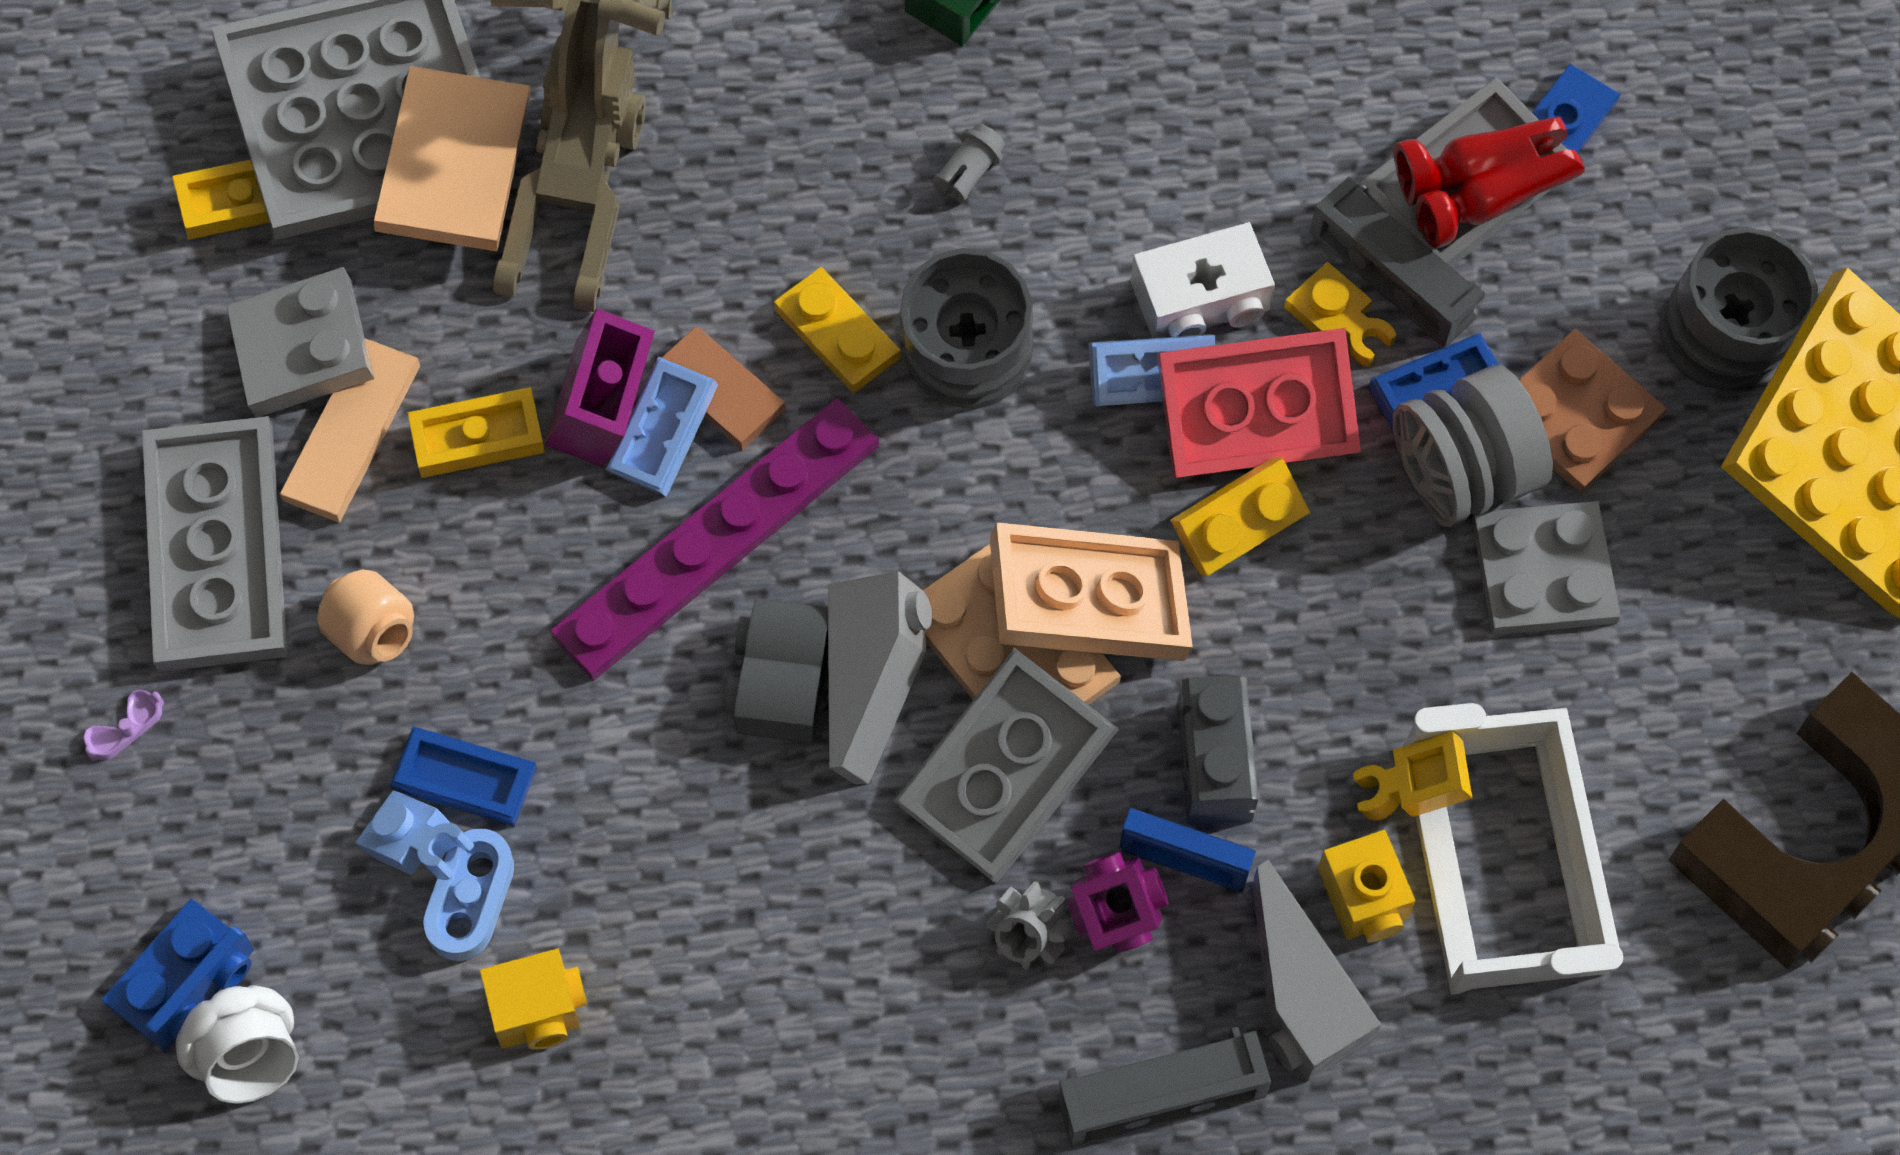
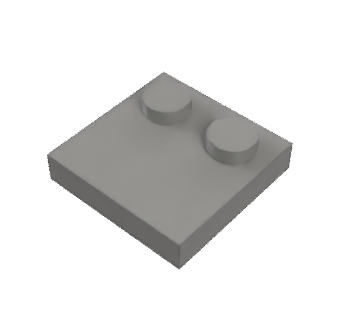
M344 267L226 305L247 404L256 418L374 379L352 282Z

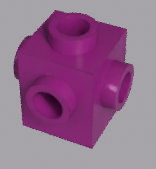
M1120 851L1084 864L1083 868L1086 876L1076 880L1071 887L1074 897L1067 899L1069 912L1079 936L1089 935L1094 951L1113 945L1115 953L1125 952L1152 941L1153 938L1150 931L1157 929L1163 919L1160 908L1169 905L1163 883L1156 868L1145 871L1140 856L1124 862ZM1124 887L1129 890L1133 902L1128 909L1117 910L1111 906L1108 894L1112 888Z

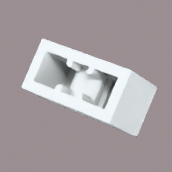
M1250 222L1133 255L1130 281L1152 338L1203 335L1207 328L1227 322L1232 327H1244L1255 323L1263 317L1266 311L1270 310L1275 283Z

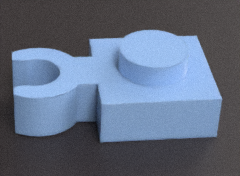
M395 790L391 792L355 842L365 853L376 860L407 874L413 875L422 863L436 878L441 880H449L454 875V872L442 860L444 854L454 847H460L470 852L474 846L465 833L457 825L450 823L437 808Z

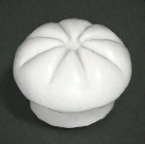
M251 985L248 987L233 986L220 990L210 1000L197 1004L186 1017L175 1043L179 1065L191 1077L204 1081L209 1093L223 1102L235 1104L252 1102L272 1094L287 1083L296 1071L299 1059L296 1047L290 1037L294 1028L292 1008L279 993L270 988Z

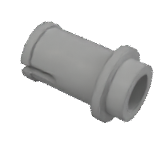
M976 124L973 129H965L960 135L962 144L942 170L933 178L935 187L945 193L956 177L961 176L953 186L954 191L950 194V197L960 203L965 202L968 194L991 164L997 166L1003 159L1001 153L1005 147L1003 139L994 130L983 124Z

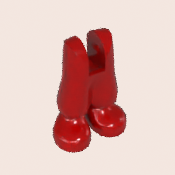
M1561 117L1547 118L1498 131L1459 137L1451 140L1443 149L1440 157L1431 158L1426 147L1418 140L1407 139L1395 143L1393 157L1401 191L1409 206L1416 204L1415 220L1420 233L1427 243L1435 249L1449 245L1455 239L1460 224H1484L1528 198L1581 176L1585 172V167L1581 157L1575 150H1563L1539 157L1558 147L1568 136L1566 126ZM1448 189H1460L1457 193H1453L1451 195H1448L1446 192L1443 191H1446Z

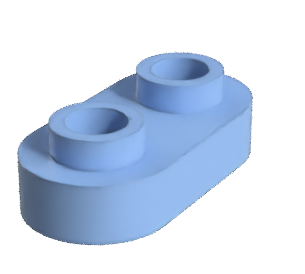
M472 829L464 832L474 844L470 852L460 847H454L446 852L444 862L454 872V875L449 880L437 878L425 911L423 925L427 939L433 950L448 960L464 961L474 958L488 946L514 874V860L507 842L499 834L488 829ZM487 858L493 862L492 870L487 875L476 877L469 873V867L474 860ZM459 918L469 920L472 923V927L466 936L455 938L447 933L452 921Z

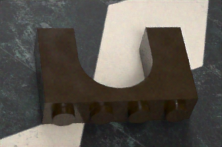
M1853 672L1810 712L1796 734L1841 773L1860 795L1868 819V834L1863 850L1848 859L1832 863H1816L1796 858L1776 846L1723 798L1679 842L1668 860L1786 969L1801 955L1810 963H1813L1839 935L1830 927L1832 923L1844 911L1855 920L1881 893L1882 890L1873 882L1887 868L1896 876L1900 874V713Z

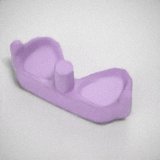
M142 689L133 691L128 697L127 718L119 721V728L92 726L86 729L83 739L86 745L85 752L92 761H106L114 758L160 720L164 701L158 692L154 691L151 694Z

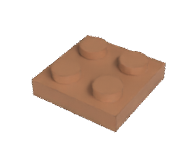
M1576 328L1519 379L1541 416L1550 443L1553 470L1580 494L1665 416L1668 409Z

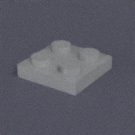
M1599 501L1491 510L1480 515L1473 514L1471 520L1492 635L1618 623L1621 615Z

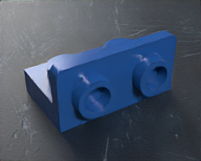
M191 898L101 1001L107 1008L165 1053L176 1041L186 1017L197 1004L210 1000L220 989L223 990L228 987L237 986L244 979L251 967L252 961L248 957L254 951V948L246 934L236 926L228 927Z

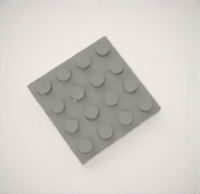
M330 0L211 27L214 45L274 241L375 217L410 66L480 77L454 0Z

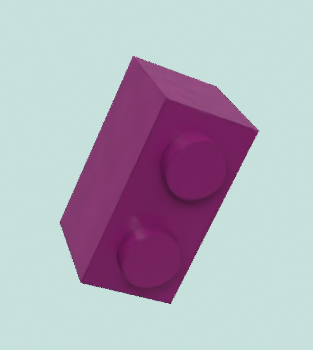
M596 308L576 339L546 436L545 446L595 465L604 466L625 435L655 330Z

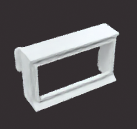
M1475 703L1428 707L1419 710L1414 718V725L1403 746L1452 730L1463 740L1465 755L1535 746L1578 947L1562 948L1552 952L1477 960L1447 807L1416 816L1451 995L1479 988L1607 975L1610 971L1618 969L1623 962V953L1619 948L1567 708L1486 716L1484 709Z

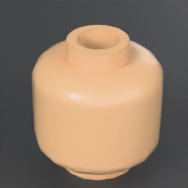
M362 569L347 573L343 577L331 582L324 591L317 615L319 630L353 662L362 665H373L392 660L403 652L412 638L414 611L411 602L377 572Z

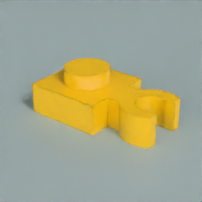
M1328 261L1285 300L1284 308L1311 332L1345 328L1349 353L1362 366L1369 367L1373 363L1375 356L1363 344L1362 340L1369 336L1377 337L1388 347L1392 346L1397 334L1388 322L1379 318H1368L1364 315L1371 308L1372 299Z
M1453 730L1393 749L1395 767L1385 770L1377 765H1367L1353 773L1354 781L1361 787L1372 788L1379 786L1378 793L1372 799L1357 803L1358 811L1369 820L1376 821L1387 818L1397 809L1400 803L1402 809L1411 817H1415L1472 799L1463 740Z

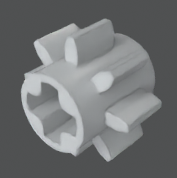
M1035 881L1022 896L1016 889L1009 887L996 902L999 910L986 923V928L995 931V941L998 946L996 952L1012 961L1021 963L1022 968L1026 970L1032 965L1038 955L1050 965L1053 964L1065 949L1063 942L1075 928L1073 922L1066 920V911L1063 905L1065 898L1063 896L1057 897L1054 893L1041 889L1039 883Z

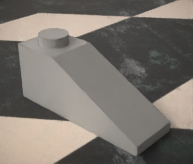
M899 571L828 584L829 768L853 784H869L926 653V629H929L932 623L931 605L925 592Z
M1267 860L1256 868L1252 882V891L1269 1022L1274 1032L1269 1037V1042L1281 1064L1290 1072L1298 1067L1306 1081L1309 1082L1372 1043L1377 1036L1381 1023L1270 861Z

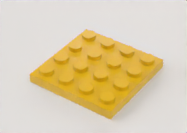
M1847 267L1830 275L1721 468L1886 611L1900 619V314Z

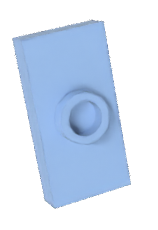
M1207 334L1089 343L1092 405L1107 406L1162 402L1156 353L1214 346L1215 335Z
M658 357L629 418L625 435L616 447L606 470L613 475L666 497L718 387L717 382L705 375Z

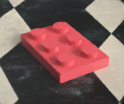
M1345 328L1156 353L1173 478L1257 467L1272 457L1283 458L1285 463L1361 453Z

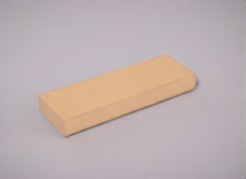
M366 338L365 341L374 379L332 393L280 492L283 502L338 523L342 520L420 368L417 357Z

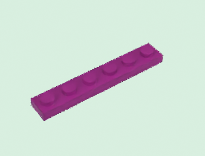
M838 398L834 399L550 630L552 638L592 681L596 680L879 447V439Z

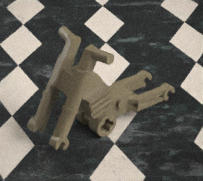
M491 0V6L547 7L566 11L561 36L557 37L543 81L544 101L541 114V130L536 145L537 153L543 154L542 164L540 168L523 177L520 181L503 255L498 261L494 275V294L509 297L516 296L517 281H521L540 203L543 202L594 212L580 273L576 282L573 306L574 309L594 312L596 310L597 296L600 297L603 275L620 209V203L608 185L611 167H616L620 147L632 150L637 148L646 112L645 95L632 93L635 83V76H633V49L618 47L619 25L622 23L659 36L665 19L671 20L673 16L672 0Z

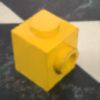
M1386 830L1323 851L1317 870L1346 940L1365 935L1367 942H1378L1404 929L1402 921L1409 918L1416 900Z
M559 948L480 969L494 1030L501 1049L526 1042L529 1049L550 1048L567 1040V1031L580 1028L575 1008L588 1005L578 966L565 969Z

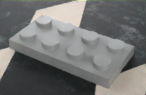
M269 416L142 430L153 663L157 671L165 672L288 657L273 426Z

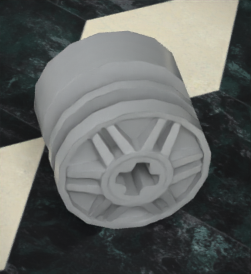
M1491 365L1458 379L1452 387L1451 396L1445 390L1434 389L1427 392L1422 400L1410 399L1398 404L1393 412V432L1403 468L1414 488L1418 491L1427 511L1440 525L1452 527L1464 522L1470 514L1480 515L1487 512L1493 504V495L1501 501L1511 502L1546 487L1552 479L1553 460L1549 439L1541 416L1529 393L1516 375L1503 365Z

